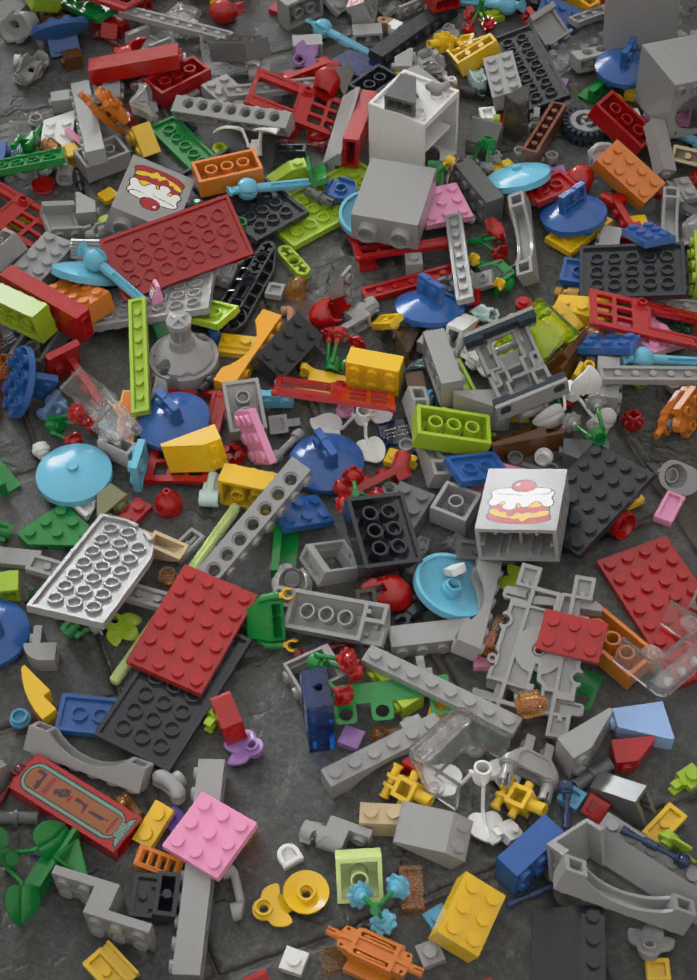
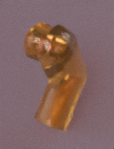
M375 726L370 734L374 741H378L398 731L399 726Z
M120 793V796L115 797L117 803L125 806L142 817V819L144 818V811L127 793Z

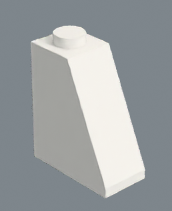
M463 313V315L447 324L445 332L446 335L450 336L451 348L454 347L455 359L460 357V351L464 346L462 334L476 329L480 318Z

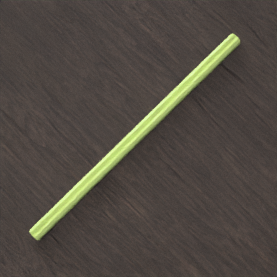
M232 503L189 563V566L197 569L214 550L241 511L238 504ZM145 628L109 679L112 684L120 685L132 668L126 664V659Z

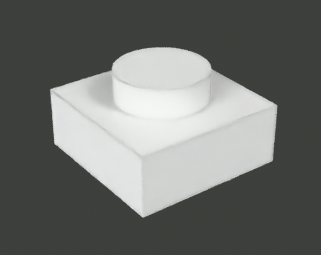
M287 946L278 967L279 971L301 978L309 959V953Z

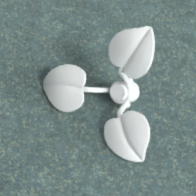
M221 126L215 129L213 134L222 129L241 131L246 147L254 148L257 156H263V133L268 131L276 135L280 129L274 127L255 128L253 132L259 131L258 139L251 140V143H249L244 129L239 126Z
M588 365L585 371L574 381L568 380L570 393L561 396L563 407L559 403L548 406L532 420V423L536 426H543L546 429L559 426L565 416L566 400L570 402L578 400L592 417L587 421V427L589 425L593 426L594 422L599 423L597 413L594 415L590 409H587L586 404L580 397V395L594 394L600 389L602 379L598 371L591 365ZM602 408L600 411L603 423L609 429L616 422L617 415L612 408Z
M357 407L356 413H352L343 426L341 418L333 413H325L310 418V424L313 431L321 427L324 433L340 434V430H344L355 419L358 425L364 426V439L356 443L363 452L364 461L380 463L385 456V445L377 436L368 439L367 425L370 420L375 424H386L392 419L393 413Z
M500 758L490 762L485 760L477 761L474 764L473 770L470 769L463 780L462 772L454 765L438 764L424 766L425 779L430 788L438 794L447 796L455 794L458 786H463L470 777H472L476 785L481 786V813H472L468 819L473 821L471 835L478 840L490 843L486 838L494 834L492 829L503 820L495 811L485 813V787L489 781L493 780L499 786L497 778L501 770ZM513 774V776L517 779L516 783L519 784L522 777Z

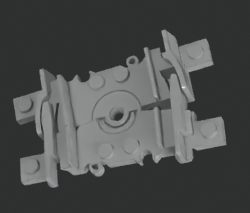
M522 562L516 587L506 586L503 591V598L510 601L508 610L503 612V617L509 618L510 621L507 624L499 623L501 632L495 648L497 655L490 653L487 656L488 663L493 666L489 667L487 673L486 688L493 689L494 693L474 687L472 693L523 717H528L529 712L547 716L548 722L545 738L557 740V738L569 732L572 716L584 717L583 704L575 703L576 690L581 687V683L573 680L576 675L583 676V671L581 670V661L544 652L541 654L536 653L535 646L546 609L590 619L589 617L581 616V614L602 617V605L592 603L596 578L575 575L572 594L559 593L538 587L543 572L542 567ZM534 672H537V683L542 687L541 700L532 699L535 694V685L530 683ZM507 689L514 693V703L505 700Z

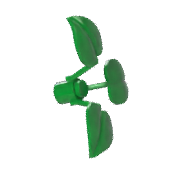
M53 820L41 822L36 826L32 836L36 847L16 851L5 848L9 842V836L5 829L0 827V867H5L6 872H9L19 883V885H11L7 888L4 903L10 919L18 926L23 925L36 913L40 905L41 896L35 885H24L23 880L12 868L17 865L19 855L38 850L42 859H53L52 856L57 853L68 836V827L64 823Z

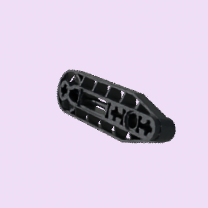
M272 241L262 242L254 252V256L243 261L221 299V302L238 305L240 312L220 329L221 334L237 335L243 332L265 295L268 283L272 282L275 276L277 252L275 243Z

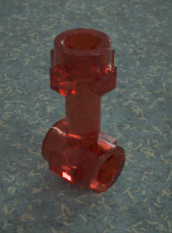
M125 104L122 107L130 117L128 119L129 122L126 124L131 128L136 126L137 118L133 117L134 114L132 113L131 106Z

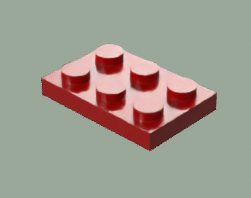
M562 170L551 173V178L548 182L535 189L525 191V194L535 206L540 208L558 200V196L569 190L576 182Z
M546 609L535 650L598 666L608 630V623Z

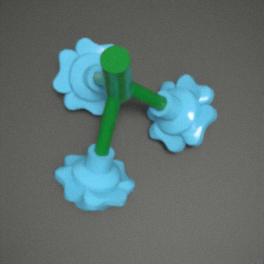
M392 873L390 877L386 878L388 893L379 902L375 903L370 899L373 896V891L370 889L368 882L363 884L362 881H358L356 885L349 887L350 892L346 897L350 900V906L357 907L358 909H362L366 904L371 906L370 913L374 916L369 920L372 924L370 929L381 936L384 934L390 935L392 930L397 927L396 915L390 913L388 909L381 911L382 906L391 897L404 900L406 896L408 897L411 894L409 891L410 883L402 875L398 876Z

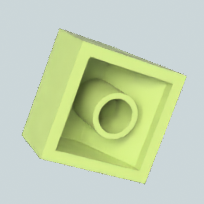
M381 848L335 850L337 903H350V900L346 897L350 892L349 887L356 885L358 881H362L363 884L368 882L370 889L373 891V896L370 897L371 901L379 902L383 898Z

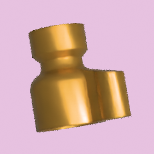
M556 286L554 300H557L559 295L579 296L580 288L568 287L565 290L563 287Z

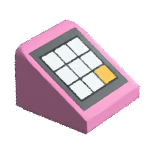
M153 279L148 294L151 305L164 302L161 288L156 279Z

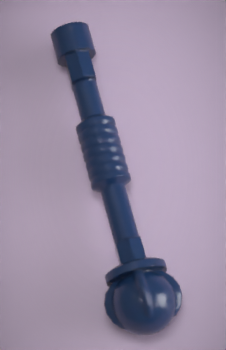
M569 779L562 780L559 785L560 794L562 795V800H564V812L562 813V829H564V832L571 828L569 800L570 795L573 794V783Z
M623 825L620 834L625 837L628 836L635 839L647 848L668 856L674 860L673 863L680 869H686L691 865L689 854L681 853L680 851L678 853L671 852L660 846L659 843L647 837H642Z
M553 882L543 887L540 885L533 888L522 896L505 900L507 908L511 909L527 899L532 900L544 895L546 891L554 888Z

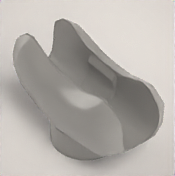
M159 769L152 773L153 786L167 793L173 804L181 805L185 801L186 790L184 786L187 785V781L180 771L176 770L171 774L165 769Z

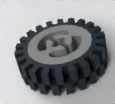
M582 105L581 109L578 106L575 109L570 108L563 116L561 132L563 137H567V141L572 140L574 145L578 142V146L585 144V147H588L590 144L592 147L595 143L606 142L609 138L587 117L592 110L591 106L585 108V105Z

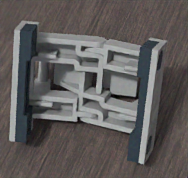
M533 306L462 334L463 344L467 353L473 350L476 351L490 387L496 399L492 400L498 421L517 416L519 423H522L524 419L542 412L549 406V402L570 393L568 379L564 371L551 376L529 327L537 325V315ZM511 334V342L493 348L492 341ZM513 348L519 349V352H520V354H521V356H519L517 350H514V351H511V352H509V353H506V354H504V355H501V356L497 357L498 354H501V353L506 352V351H508V350H511V349H513Z

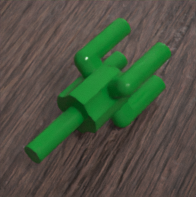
M38 125L34 131H29L25 137L18 134L10 148L15 150L21 144L22 149L18 155L42 151L37 146L41 141L39 134L42 131V126Z

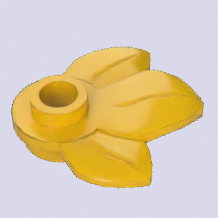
M278 883L265 887L261 898L256 900L252 906L254 917L259 921H268L272 926L278 928L287 927L292 924V919L289 915L292 910L285 903L283 894H280ZM262 908L268 909L266 913L260 912Z

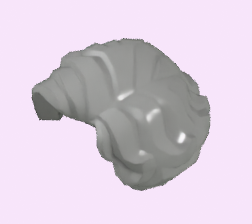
M286 563L279 566L277 573L272 578L271 586L272 590L274 585L312 591L313 580L304 568L297 569L292 564Z

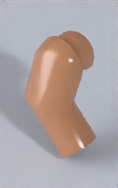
M290 305L281 307V315H287L288 322L295 314V310Z

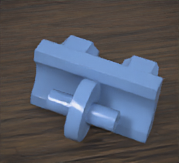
M55 390L52 395H47L45 398V407L39 408L36 412L40 420L46 421L49 415L67 414L68 402L62 397L60 390Z

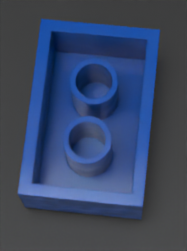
M544 814L497 857L494 878L513 896L519 891L523 893L530 886V881L534 877L539 878L547 869L546 843L558 837L564 831Z

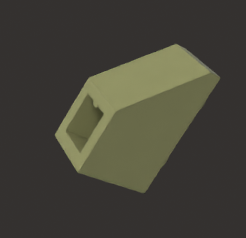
M112 483L97 494V517L101 513L118 516L129 506L127 494Z

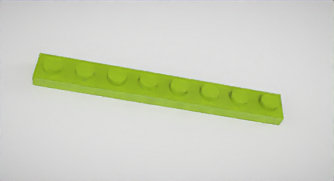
M145 296L128 300L131 414L133 417L151 414L148 313Z

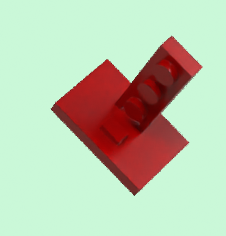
M77 339L45 354L46 374L57 375L58 382L70 376L72 380L77 381L80 392L86 394L88 403L92 408H95L98 413L105 409L104 399L80 366L81 344Z

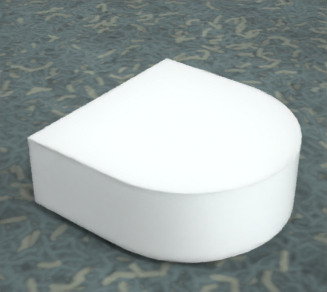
M460 562L442 570L444 576L456 577L466 572L467 568L465 562Z
M284 844L277 851V859L284 872L304 861L303 855L294 844Z

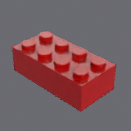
M192 55L183 60L181 69L154 74L144 79V83L150 86L153 94L152 100L164 109L172 105L171 102L175 101L176 95L188 94L196 88L200 91L202 84L212 80L211 69Z
M613 90L604 96L587 115L614 142L618 139L634 155L637 156L647 146L643 128L647 122Z

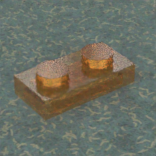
M496 615L486 639V645L481 655L485 659H487L490 653H496L495 648L498 642L496 640L501 632L499 623L503 624L505 618L502 615Z
M422 865L399 866V876L402 875L408 880L411 893L404 900L400 899L401 913L424 912Z

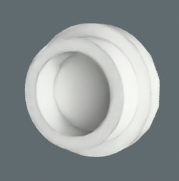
M40 441L32 445L33 449L31 451L35 457L42 460L50 453L51 448L47 445L46 441Z
M542 447L535 452V462L538 465L544 466L553 461V454L550 449Z

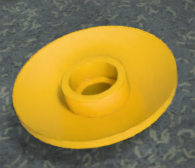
M301 870L295 872L286 880L283 888V897L287 906L294 912L304 915L313 914L320 911L326 905L329 898V886L325 878L319 873L311 870ZM308 893L310 897L304 898L302 895Z

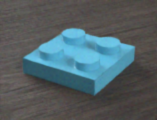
M145 439L137 440L136 446L132 448V460L128 461L127 470L131 474L130 484L133 485L134 492L140 493L143 489V480L149 463Z

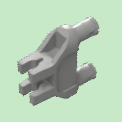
M528 733L525 740L521 741L519 748L506 753L500 758L501 770L497 783L501 785L502 779H504L502 786L509 787L513 774H516L540 786L537 800L542 801L543 799V803L550 806L553 792L558 789L560 783L558 772L552 762L555 746L546 743L544 750L541 749L537 753L533 751L536 737Z

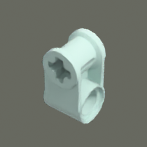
M484 69L468 70L467 79L471 87L477 88V90H487V76Z

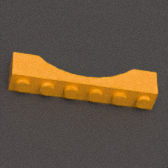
M264 309L260 312L255 320L256 339L253 346L242 358L220 369L213 379L215 390H222V382L250 379L254 369L248 363L284 326L282 315Z

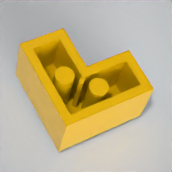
M149 121L133 126L126 132V142L130 144L131 148L135 147L134 150L137 156L145 159L161 152Z

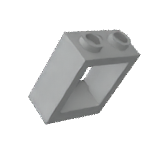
M345 539L306 544L299 557L318 587L357 581L359 577L353 551ZM336 557L343 568L330 569L323 559Z
M328 643L283 663L282 678L285 684H290L294 699L299 700L302 706L313 702L312 688L303 691L294 675L308 669V657L315 651L335 656ZM329 666L328 671L333 677L329 681L335 686L347 685V674L340 671V669ZM324 682L321 683L325 687V695L332 693L330 687Z

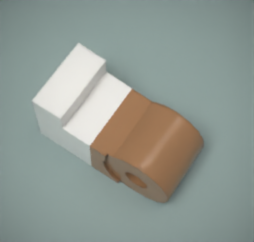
M380 16L377 18V23L382 25L383 34L391 35L403 26V22L391 17Z

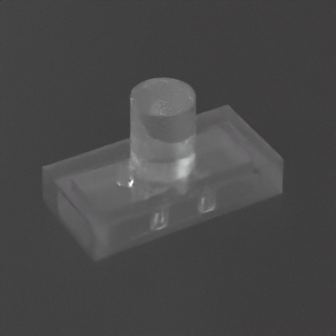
M11 176L5 178L6 185L19 193H23L29 187L27 181L18 177ZM0 196V202L5 204L9 202Z

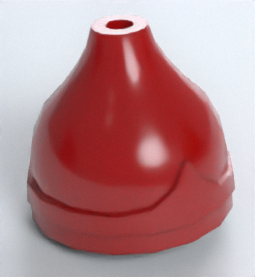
M164 488L155 498L154 509L161 518H174L182 512L183 500L176 491Z
M626 510L608 530L609 533L619 540L627 538L636 526V516Z

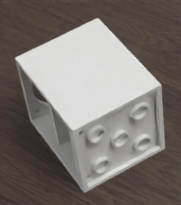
M404 69L368 103L369 162L371 158L425 166V152L431 147L439 152V161H444L448 155L455 156L457 154L459 90L450 87L439 94L432 93L425 89V84L434 80ZM401 73L416 77L415 117L384 109V95Z

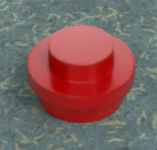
M526 296L518 297L515 300V307L518 311L532 306V300Z

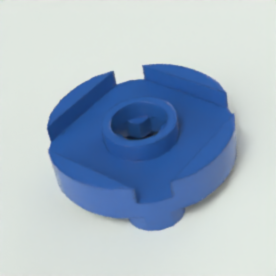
M341 176L336 180L332 178L328 180V184H325V194L336 199V203L342 204L344 199L357 192L355 181L349 177Z

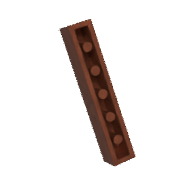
M551 101L523 146L520 163L540 162L562 125L567 104Z

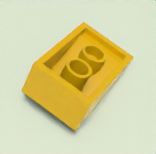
M215 424L160 444L170 473L212 472L223 468L224 463H228L223 443Z

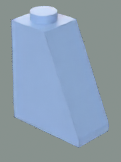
M663 701L612 708L613 712L609 729L613 730L615 738L654 736L655 742L653 747L665 750L672 749L675 738Z

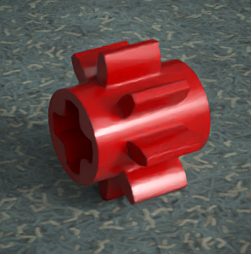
M636 409L625 410L624 416H621V423L624 424L623 429L630 432L641 430V426L644 425L645 418L641 417L642 412Z

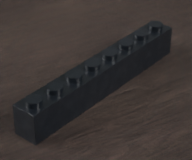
M429 8L370 48L369 62L374 65L388 66L395 61V56L409 48H413L457 17L458 8L434 14Z

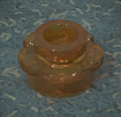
M167 566L160 570L158 579L162 584L171 585L178 574L174 568Z

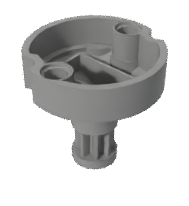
M174 311L166 318L169 334L160 338L150 350L151 374L155 373L158 377L167 381V389L197 390L208 375H212L217 369H220L218 348L210 337L191 331L192 320L187 312Z

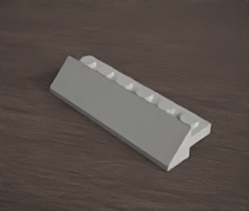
M356 87L342 96L322 163L327 164L326 168L329 169V172L337 169L338 166H342L343 136L360 97V87Z
M274 585L273 592L278 591L280 593L287 587ZM292 588L294 590H289L286 593L287 597L294 596L293 600L279 599L280 601L283 600L285 631L364 646H371L372 644L381 649H384L387 633L391 631L389 604Z
M608 812L599 824L604 830L606 865L603 867L648 896H670L673 892L694 900L697 916V867L691 864L686 869H680L673 863L674 860L659 851L655 852L642 845L641 842L620 834L624 825L636 834L649 838ZM697 917L695 918V920H694L693 923H692V924L695 925L696 927H697Z

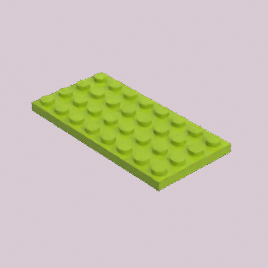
M361 161L358 168L340 166L328 173V180L332 178L336 180L341 176L349 177L355 181L357 191H359L368 166ZM325 184L313 189L325 192ZM306 188L297 189L289 193V196L309 211V217L276 236L296 251L341 226L339 223L340 203H336L333 209L322 203L318 204L314 199L304 195V191L307 190Z

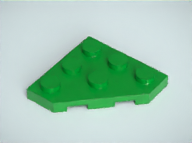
M57 505L17 532V537L29 549L48 547L49 549L64 550L65 547H74L90 526L70 507Z

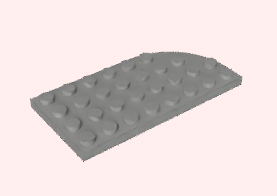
M211 271L162 289L164 302L151 305L150 301L147 303L148 324L161 321L166 322L167 316L174 311H185L191 317L210 314L216 279L215 272ZM118 287L111 289L110 293L116 309L93 324L94 332L129 327L128 302L124 303Z
M101 513L26 605L27 612L104 630L151 566L154 557L151 536L147 531L141 530L139 525L133 521Z

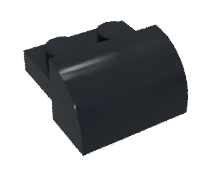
M274 144L273 170H276L287 161L296 158H304L306 162V144Z
M158 870V874L135 872L128 917L149 921L153 926L168 925L174 922L181 873Z

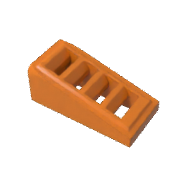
M140 845L133 862L135 872L158 874V870L169 871L171 864H175L173 872L181 873L185 863L173 855ZM156 859L157 861L155 866H151L153 860ZM164 861L166 862L164 869L161 870L160 868L162 862Z

